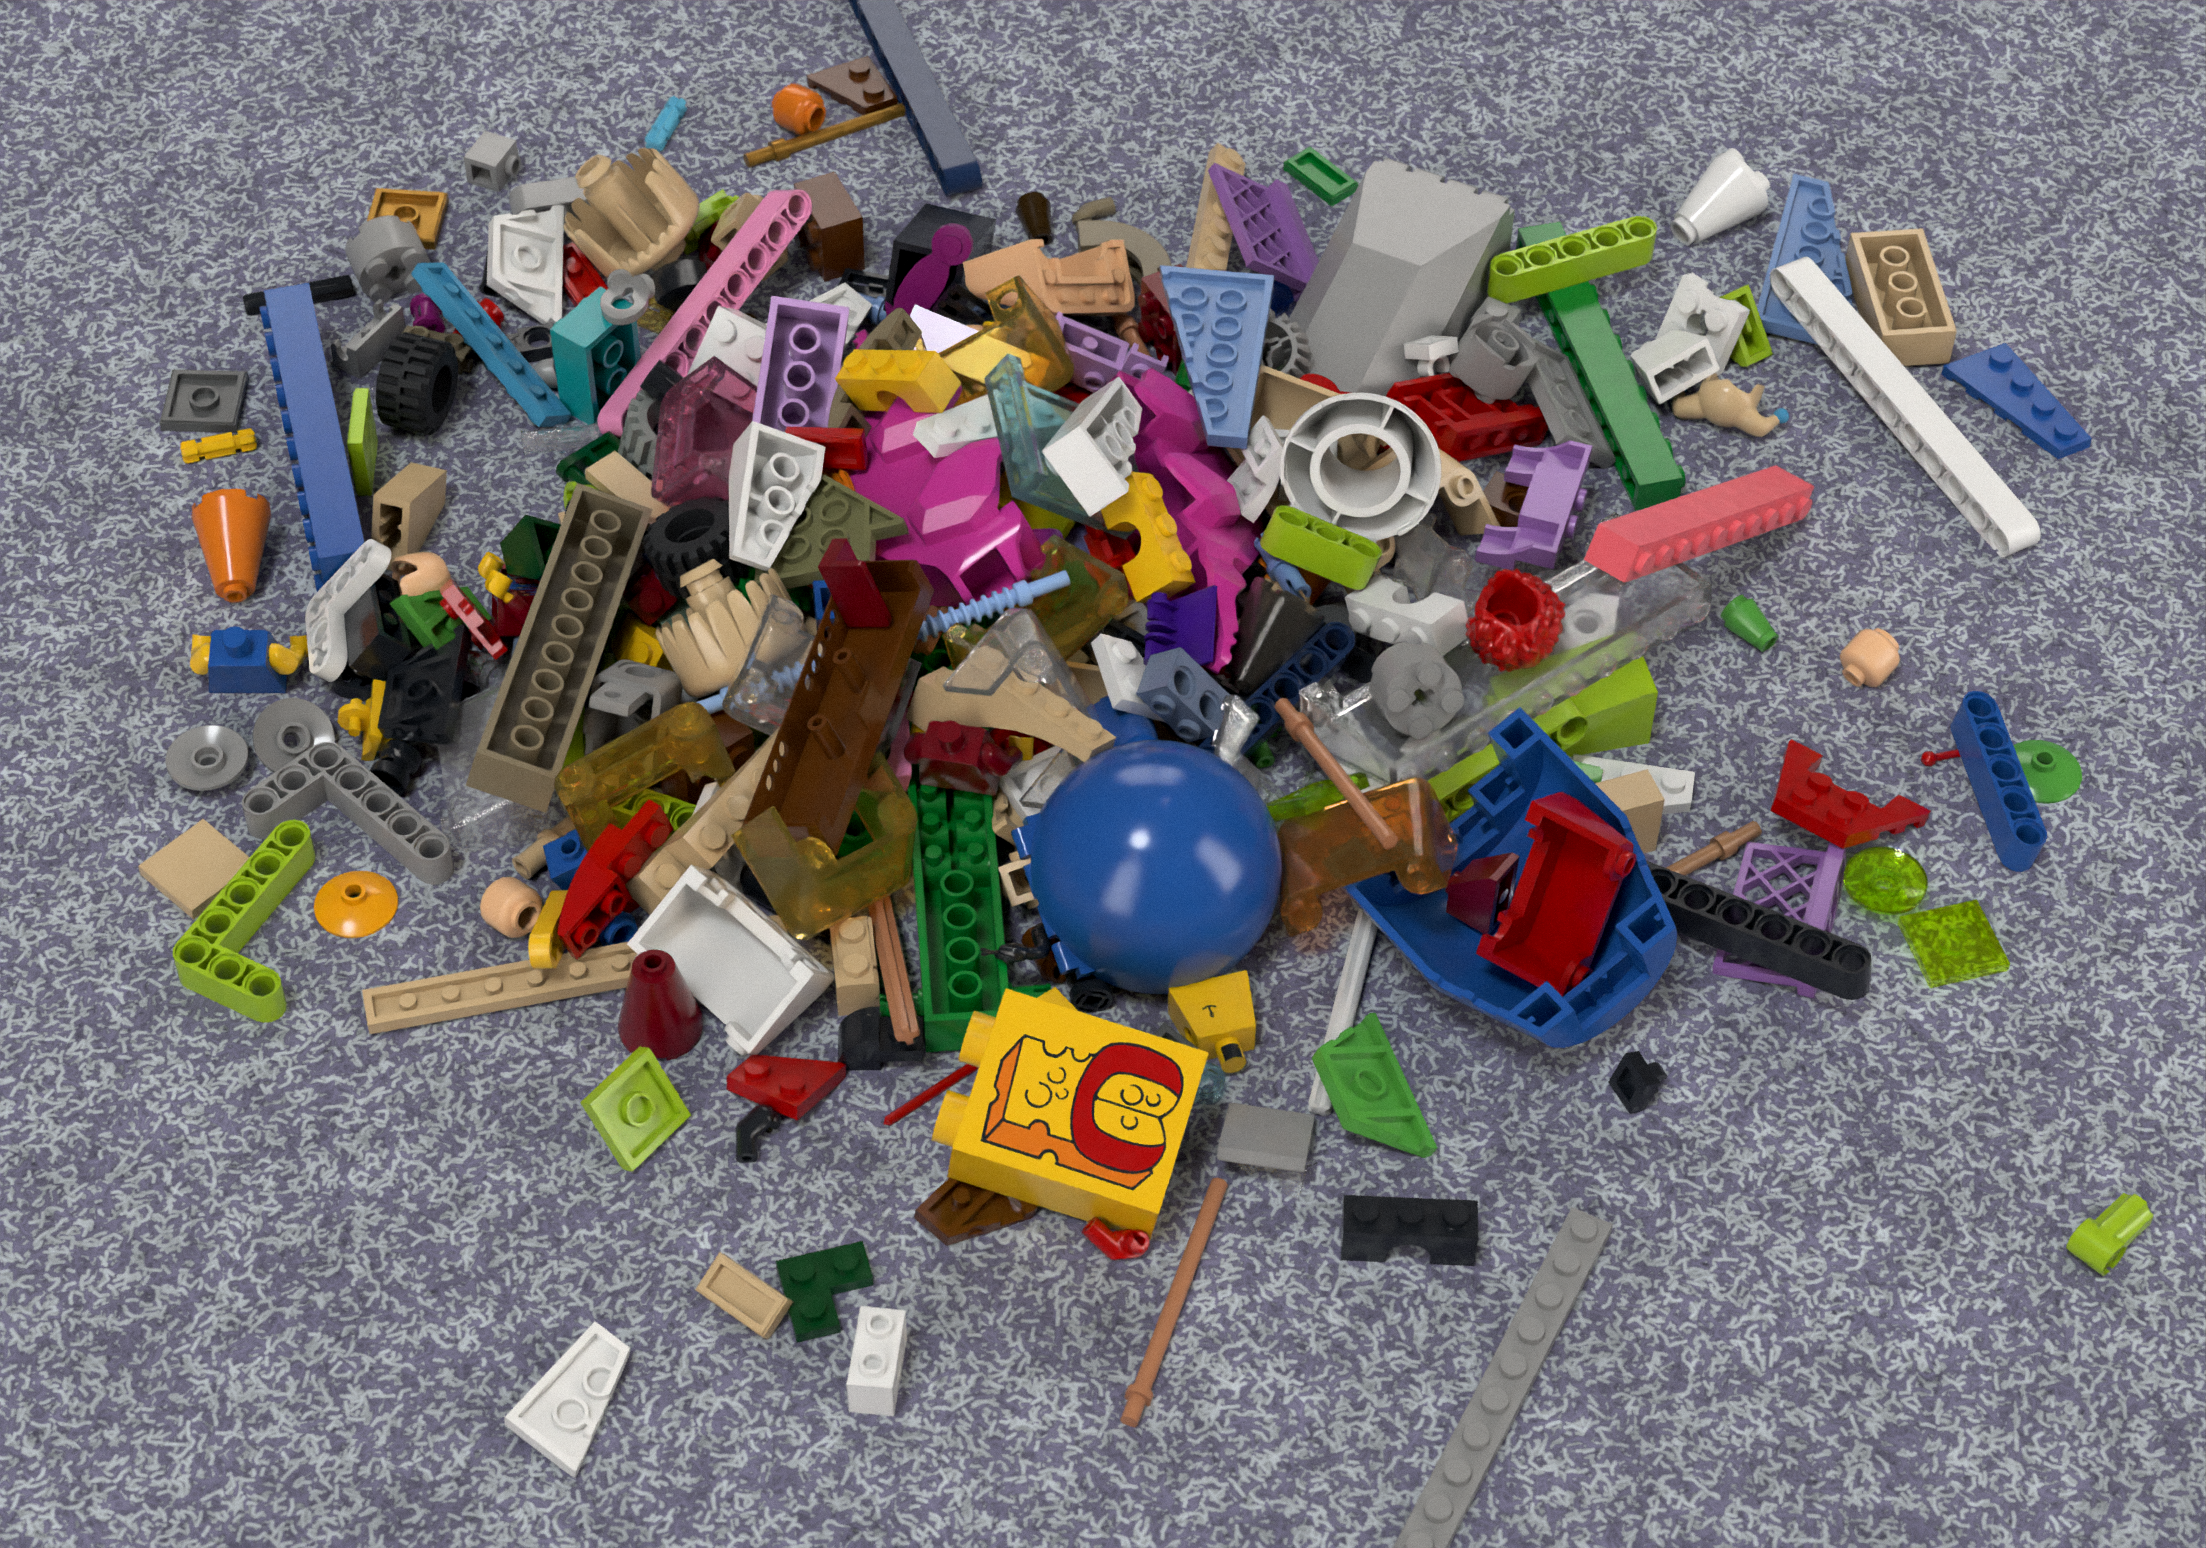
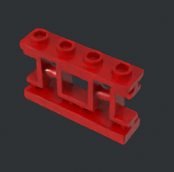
M1450 373L1395 382L1386 397L1398 401L1416 413L1428 426L1438 444V448L1458 462L1513 451L1514 444L1524 447L1539 446L1549 428L1540 407H1534L1531 404L1518 406L1510 399H1496L1492 404L1482 402L1476 397L1472 388Z

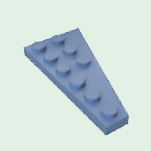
M1793 174L1757 306L1765 332L1813 344L1817 343L1774 293L1770 283V272L1777 267L1802 257H1809L1853 307L1851 299L1853 294L1845 255L1841 253V236L1839 229H1836L1834 220L1835 208L1830 185L1827 181Z
M1160 265V279L1207 446L1247 449L1274 288V275Z

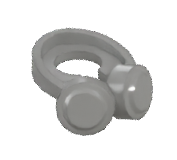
M617 269L610 273L607 278L609 288L603 293L600 302L602 315L609 323L614 325H627L637 321L645 313L649 299L655 294V285L652 278L647 274H639L633 277L630 272L624 269ZM632 292L631 301L634 304L631 307L617 309L612 306L614 301L622 299L623 296Z

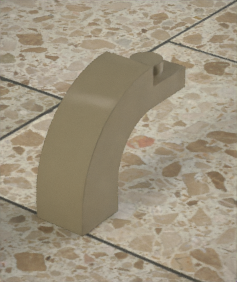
M1107 220L1078 221V253L1101 246V243L1109 240H1124L1131 278L1138 283L1140 289L1142 277L1159 272L1160 265L1172 266L1164 247L1154 237L1139 228Z

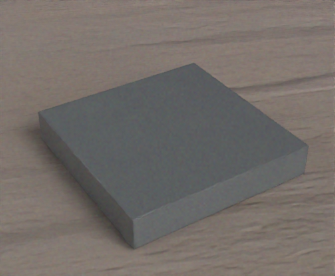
M173 369L160 419L161 431L237 433L249 382L248 371Z

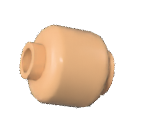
M1879 628L1859 631L1841 651L1840 661L1844 668L1842 671L1843 676L1857 687H1860L1862 684L1869 687L1880 686L1897 668L1900 662L1897 641L1888 632Z
M502 877L494 881L485 890L480 904V912L484 921L495 930L510 938H520L530 933L543 908L542 898L538 892L514 877Z

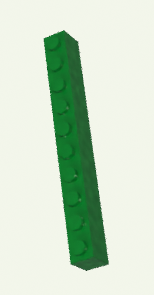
M1560 221L1518 228L1516 249L1566 236V233ZM1586 281L1535 296L1561 353L1568 356L1616 460L1613 463L1634 510H1641L1680 497L1681 488L1685 487L1686 482L1683 467L1676 464L1670 440L1664 438L1660 431L1658 415L1656 412H1651L1647 404L1645 388L1642 385L1639 386L1635 379L1633 363L1631 360H1626L1622 352L1620 336L1618 334L1614 335L1610 327L1608 311L1602 309L1598 302L1596 286Z

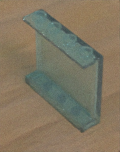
M1007 353L984 378L1011 496L1126 540L1136 529L1131 532L1108 530L1101 511L1090 517L1062 478L1053 474L1045 462V455L1042 453V450L1078 407L1079 403L1027 383L1021 359ZM1132 454L1128 457V461L1132 465V471L1138 472L1135 456Z

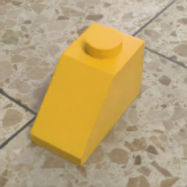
M628 612L611 645L617 660L627 659L673 671L657 640V628L652 625L647 626L641 618Z

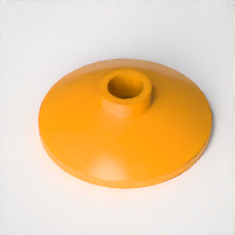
M351 871L332 878L322 886L314 901V913L320 926L327 932L344 938L365 937L378 932L392 920L398 908V895L393 884L380 874L370 871Z

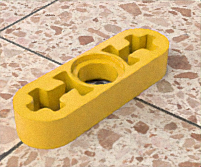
M552 890L530 933L528 952L533 969L556 968L566 947L557 932L561 910L568 890Z

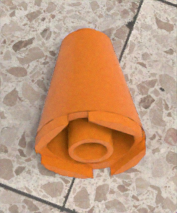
M220 489L206 493L202 496V503L197 506L195 503L192 505V521L215 593L228 602H242L255 592L271 519L270 503L264 496L258 493L257 499L247 497L246 490Z

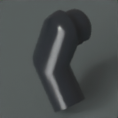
M762 1104L755 1106L737 1123V1162H756L758 1159V1136L764 1131L771 1133L773 1129L777 1130L780 1126L781 1115L773 1110L770 1105Z

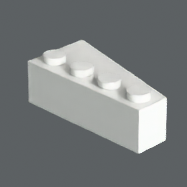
M1119 376L1084 399L1042 450L1050 471L1062 478L1090 517L1127 493L1129 484L1125 480L1132 471V465L1128 461V457L1135 453L1136 445L1133 442V437L1138 434L1142 407Z

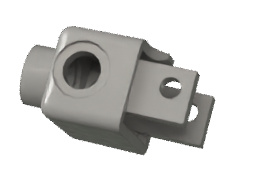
M622 659L593 678L590 701L584 714L582 731L586 738L584 755L586 765L582 768V780L620 789L631 779L648 781L660 769L657 741L677 730L683 687L674 671ZM651 697H654L651 712L644 703Z

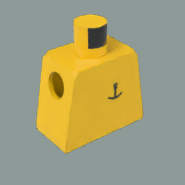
M1239 971L1208 978L1189 985L1168 988V1014L1179 1033L1198 1047V1049L1209 1052L1207 1060L1218 1058L1223 1072L1234 1073L1241 1070L1246 1065L1243 1052L1255 1049L1256 1022L1247 971Z

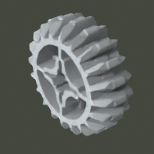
M1270 308L1262 360L1266 362L1267 367L1276 369L1284 364L1285 359L1290 358L1287 365L1280 372L1300 379L1303 375L1309 374L1312 369L1310 360L1313 356L1312 348L1308 345L1309 338L1305 332H1301V326L1297 321L1289 323V317L1286 313L1275 318V312Z

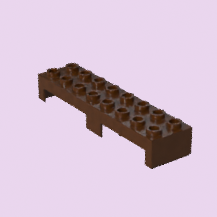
M917 560L864 561L892 617L888 627H847L832 595L830 596L742 825L762 856H837L935 591ZM831 611L834 612L835 617L833 625L830 621ZM825 628H827L828 631L827 640L824 636ZM819 642H820L821 645H822V655H821V657H820L819 654H818V644H819ZM813 660L815 661L816 665L814 672L812 670ZM807 675L810 679V685L808 690L805 686V678ZM781 742L784 744L783 756L780 755L779 751ZM775 759H776V761H777V770H776V772L774 771V767H773V764H774ZM768 775L771 778L770 790H768L766 785Z

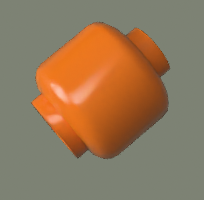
M791 83L778 91L772 100L775 122L797 135L816 131L824 122L826 109L822 97L805 86Z

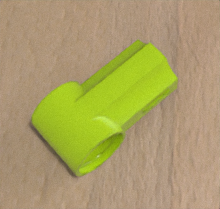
M2123 1193L2095 1220L2090 1217L2084 1220L2071 1235L2066 1249L2100 1275L2105 1276L2110 1272L2106 1268L2109 1266L2113 1269L2118 1264L2127 1246L2151 1224L2154 1215L2150 1212L2147 1202L2135 1193L2132 1195Z

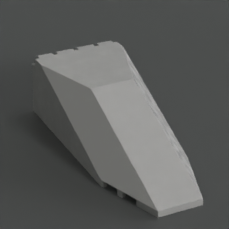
M1385 158L1383 162L1375 160L1363 176L1289 317V323L1297 321L1301 326V332H1305L1309 338L1308 345L1312 348L1313 356L1310 360L1312 366L1310 374H1318L1328 378L1340 391L1372 393L1385 397L1395 382L1424 377L1418 373L1419 359H1405L1404 343L1432 335L1457 337L1459 343L1471 324V318L1489 296L1487 289L1491 260L1494 256L1510 251L1515 209L1510 208L1511 205L1508 204L1509 198L1483 190L1478 195L1477 187L1453 179H1449L1445 184L1444 176L1420 168H1415L1413 172H1410V165L1389 158ZM1290 358L1285 359L1284 364L1275 370L1281 371L1287 365ZM1433 364L1434 375H1436L1438 372H1435V368H1434V364Z

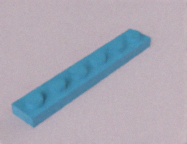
M444 262L417 263L411 275L419 283L423 293L434 301L442 311L444 318L451 322L463 336L464 342L475 350L485 362V367L495 374L505 386L507 393L525 410L529 420L538 427L565 425L572 414Z

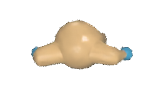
M1716 373L1702 381L1698 392L1686 396V389L1674 396L1672 401V412L1679 419L1706 418L1715 425L1737 427L1755 437H1763L1778 424H1783L1789 420V413L1784 408L1775 410L1773 415L1769 417L1759 414L1756 408L1761 400L1765 386L1757 384L1748 394L1733 385L1729 379L1720 380Z

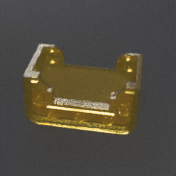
M1055 534L1052 535L1040 546L1042 553L1046 554V560L1041 571L1035 568L1030 573L1032 581L1066 570L1071 585L1033 598V603L1024 607H1020L1018 604L1014 605L1013 611H1006L987 630L975 623L968 630L956 622L943 634L953 671L959 674L964 660L986 649H991L993 652L1003 655L1006 661L1025 674L1033 676L1042 685L1106 624L1124 611L1128 604V587L1125 575Z
M685 702L567 765L555 777L554 787L565 816L586 852H588L609 823L613 825L619 824L611 809L612 807L684 768L692 783L699 780V776H708L713 778L719 787H722L736 771L716 724L708 711L699 703Z

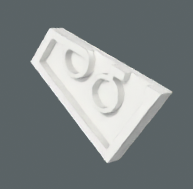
M595 1321L505 1416L504 1425L563 1471L576 1478L629 1358L630 1347Z

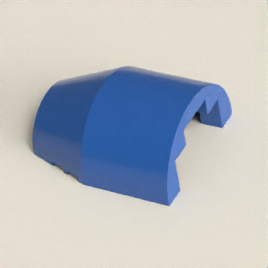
M1519 707L1488 732L1500 764L1468 789L1474 804L1470 809L1415 853L1402 842L1381 860L1377 861L1361 842L1355 838L1323 865L1331 877L1436 991L1546 1045L1564 1048L1583 1043L1603 1033L1624 1018L1647 996L1671 961L1677 943V930L1661 892L1654 881L1627 815ZM1558 792H1564L1578 799L1631 841L1633 853L1636 854L1635 864L1631 872L1622 881L1590 968L1593 970V973L1563 997L1548 981L1537 987L1475 954L1483 933L1446 912L1448 894L1445 892L1451 876L1456 871L1462 872L1472 860L1513 852L1520 856L1514 888L1515 893L1534 839L1527 835L1530 828L1536 826L1525 821L1531 801ZM1501 922L1489 935L1493 937L1497 933Z

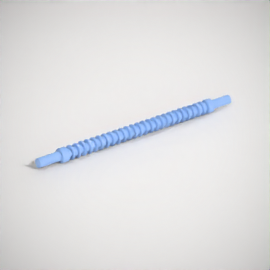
M1066 570L1030 583L1022 580L1014 583L1010 590L1007 587H1003L1000 594L992 591L989 598L981 595L978 602L975 599H970V604L967 606L961 602L958 609L954 610L953 607L949 606L947 613L943 614L941 610H938L936 617L927 614L916 640L921 639L923 642H926L929 635L937 638L940 631L948 634L949 628L954 627L955 630H959L960 624L964 623L966 626H970L971 620L975 619L977 622H981L982 616L985 615L991 619L993 612L997 611L998 614L1002 615L1004 608L1013 611L1016 604L1020 607L1033 603V598L1071 585ZM813 660L812 670L814 672L816 665L815 661ZM796 661L791 669L785 665L782 672L778 673L777 670L773 669L771 676L767 677L766 674L762 673L760 680L756 681L755 678L751 677L749 684L745 685L744 682L740 681L737 688H734L732 685L723 687L719 690L720 694L681 707L684 719L688 723L724 709L727 712H732L740 709V704L743 702L746 705H750L753 698L762 700V695L765 694L768 697H773V692L776 690L782 694L787 686L793 690L804 664L800 665ZM807 675L806 678H805V685H806V680L809 679V676H808V675Z

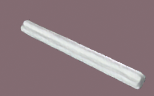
M1359 909L1324 1044L1331 1039L1336 1040L1339 1034L1350 1026L1353 1028L1378 927L1362 909ZM1316 1071L1308 1110L1314 1115L1328 1116L1333 1105Z

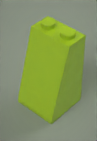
M1633 632L1490 682L1489 698L1483 702L1487 723H1494L1496 727L1519 707L1525 710L1552 693H1565L1589 721V728L1585 736L1564 750L1569 757H1572L1573 754L1584 755L1649 744L1658 691Z

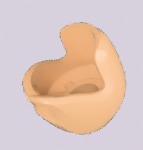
M416 552L396 557L392 562V578L398 581L400 596L408 594V597L418 596L429 591H436L451 579L445 562L435 553Z

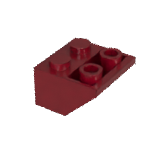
M1180 263V264H1178V265H1175L1174 267H1183V266H1182V264ZM1159 271L1141 278V294L1138 296L1141 322L1138 323V331L1142 340L1145 343L1150 342L1154 347L1158 360L1161 361L1164 355L1169 357L1167 366L1176 376L1182 359V353L1176 332L1174 331Z

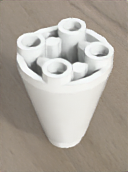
M1730 148L1725 153H1720L1714 158L1676 212L1674 220L1670 223L1672 233L1683 244L1690 245L1692 242H1700L1761 214L1768 206V195L1766 193V190L1770 188L1768 179L1760 171L1754 172L1744 162L1742 155L1736 149Z

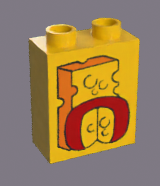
M1005 988L996 1017L974 1011L958 1061L979 1067L970 1096L947 1090L936 1120L931 1141L952 1147L947 1174L949 1178L1089 1222L1094 1217H1098L1108 1228L1116 1231L1127 1229L1143 1230L1151 1239L1209 1052Z

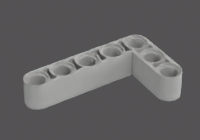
M320 742L312 746L251 788L243 796L242 807L249 833L255 838L266 839L280 823L287 820H300L328 800L426 884L436 885L448 881L453 875V859L449 839L446 835L335 742Z

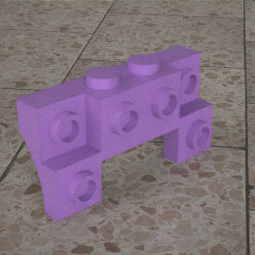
M1571 440L1547 448H1532L1514 444L1512 457L1505 470L1504 481L1529 487L1519 514L1518 526L1500 527L1486 524L1483 538L1476 551L1475 561L1509 570H1514L1517 560L1554 569L1565 539H1573L1578 523V516H1575L1574 513L1575 511L1582 512L1584 508L1587 489L1581 487L1590 463L1593 446Z

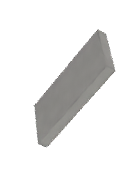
M1532 338L1537 346L1533 352L1535 356L1539 355V359L1526 379L1556 444L1560 445L1571 440L1591 445L1593 447L1590 462L1604 469L1609 468L1616 461L1615 456L1568 356Z

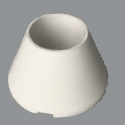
M1347 393L1319 402L1307 410L1295 422L1283 444L1280 457V480L1291 507L1376 543L1377 540L1386 539L1397 534L1398 536L1405 534L1415 527L1429 512L1440 486L1441 458L1433 434L1423 420L1411 409L1385 396L1372 393ZM1356 433L1369 434L1385 441L1394 450L1397 458L1387 466L1377 470H1356L1341 463L1333 455L1329 446L1337 439L1346 435Z

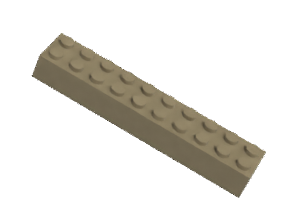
M579 483L576 484L476 751L466 786L545 813L547 812L652 512L651 508Z

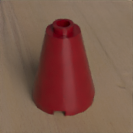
M647 950L639 954L632 963L618 1019V1033L621 1042L630 1053H633L638 1047H646L651 1049L656 1058H666V1060L677 1059L691 1051L700 1040L703 1029V1015L673 957L662 950Z

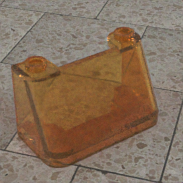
M1417 777L1406 778L1363 793L1397 836L1398 842L1391 849H1385L1346 799L1292 816L1282 823L1278 831L1282 854V879L1279 892L1280 913L1290 937L1311 931L1319 925L1324 911L1319 897L1322 893L1395 870L1403 887L1416 894H1425L1448 886L1458 843L1436 792L1430 783Z

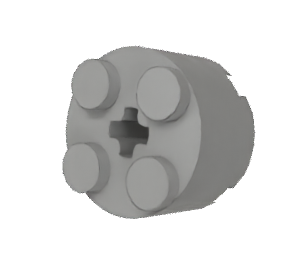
M393 215L381 216L362 224L358 228L360 233L353 241L350 236L345 247L346 256L361 289L366 295L370 296L374 303L379 299L386 302L391 298L392 294L407 290L410 293L422 291L421 286L411 273L417 263H430V259L414 225L407 220V223L400 221L398 216Z
M1481 314L1473 319L1459 341V352L1451 354L1449 373L1455 378L1461 379L1472 388L1479 400L1492 404L1496 399L1506 400L1515 396L1537 363L1539 355H1534L1533 351L1537 346L1533 339L1518 325L1506 319L1500 324L1491 321L1494 315Z
M1406 641L1389 647L1376 659L1371 669L1373 675L1371 686L1369 684V693L1379 710L1396 730L1406 735H1411L1415 739H1424L1450 722L1456 712L1463 707L1464 696L1458 675L1435 647L1424 642H1420L1421 644H1409Z

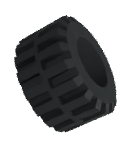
M408 332L400 333L392 341L383 357L376 384L377 414L382 424L425 435H432L435 431H438L452 407L458 382L456 350L450 342Z
M709 496L675 505L669 508L666 513L659 515L656 518V522L652 523L647 529L648 534L644 536L645 551L662 588L665 591H669L670 595L675 597L681 595L682 598H688L691 596L686 586L680 588V576L709 560L715 559L723 565L718 568L722 577L729 576L733 583L748 570L747 566L749 565L729 559V500L724 501L722 497L709 498Z

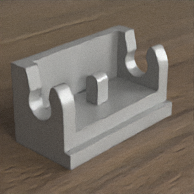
M379 299L373 305L374 318L342 348L339 339H336L331 344V365L361 379L384 357L392 341L406 328L402 306L393 303L389 307V313L387 314L383 308V301Z

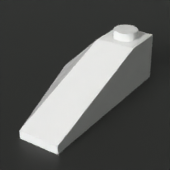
M754 421L750 423L733 444L729 471V559L764 571L769 570L788 538L793 525L806 507L808 499L821 481L825 446Z

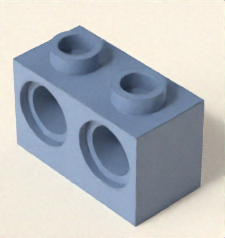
M1181 647L1150 655L1136 695L1187 743L1218 735L1231 699V695Z

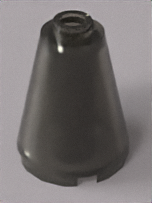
M1255 577L1251 584L1238 626L1239 630L1235 636L1237 643L1231 648L1232 660L1229 664H1226L1224 671L1231 676L1227 683L1248 695L1251 689L1257 691L1317 631L1326 619L1325 616L1320 615L1321 612L1289 591L1272 590L1271 588L1274 583L1260 577Z

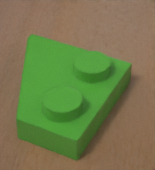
M468 586L459 587L489 621L492 617ZM440 590L429 591L418 596L408 597V594L401 595L389 603L424 648L432 643L436 650L455 638L454 628L465 624L460 617L454 621L440 605L439 602L444 599Z

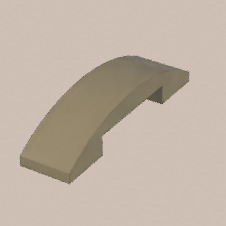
M896 308L877 325L859 349L913 350L922 331L903 308ZM839 384L831 403L828 428H864L866 438L872 427L864 418L868 411L860 410Z

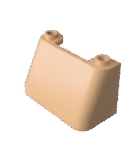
M1030 239L963 262L965 283L972 294L977 298L1020 310L1023 309L1027 300L1030 299L1033 301L1031 308L1053 317L1056 316L1058 311L1063 313L1065 317L1117 316L1131 311L1135 304V294L1124 240H1109L1101 243V246L1062 259H1049L1040 250V248L1044 247L1043 239Z

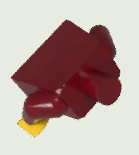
M933 720L928 723L927 731L925 732L912 723L910 737L904 747V757L911 764H919V782L921 785L996 796L1001 776L1011 772L1022 760L1033 759L1034 737L1009 736V747L1003 750L997 746L989 732L981 727L961 725L952 720L944 722Z

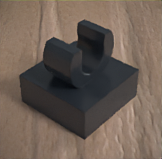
M1635 1051L1624 1054L1608 1083L1628 1112L1633 1114L1645 1110L1653 1095L1659 1091L1657 1089L1660 1085L1659 1080H1665L1667 1074L1658 1062L1647 1064L1640 1052Z

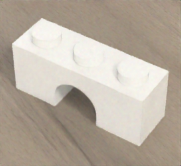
M1378 574L1369 580L1365 589L1354 590L1345 597L1349 614L1348 619L1353 632L1394 645L1406 641L1409 644L1428 643L1435 647L1442 656L1467 639L1466 632L1468 630L1465 628V624L1468 618L1465 604L1462 600L1434 592L1419 602L1410 603L1406 583Z

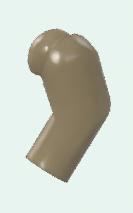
M1106 197L1083 204L1072 216V224L1076 226V232L1078 233V221L1095 220L1115 214L1113 199Z

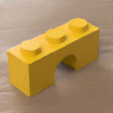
M854 349L845 358L843 367L835 377L837 383L855 405L864 411H888L896 397L899 396L907 402L914 412L942 413L961 384L960 380L936 351Z
M1131 471V474L1125 478L1129 484L1128 492L1100 511L1108 530L1131 532L1137 528L1140 533L1141 547L1139 553L1133 560L1122 566L1136 602L1147 603L1151 599V595L1156 592L1167 594L1168 599L1196 583L1191 572V560L1181 547L1176 534L1177 525L1167 512L1162 499L1163 491L1159 482L1154 478L1153 474Z

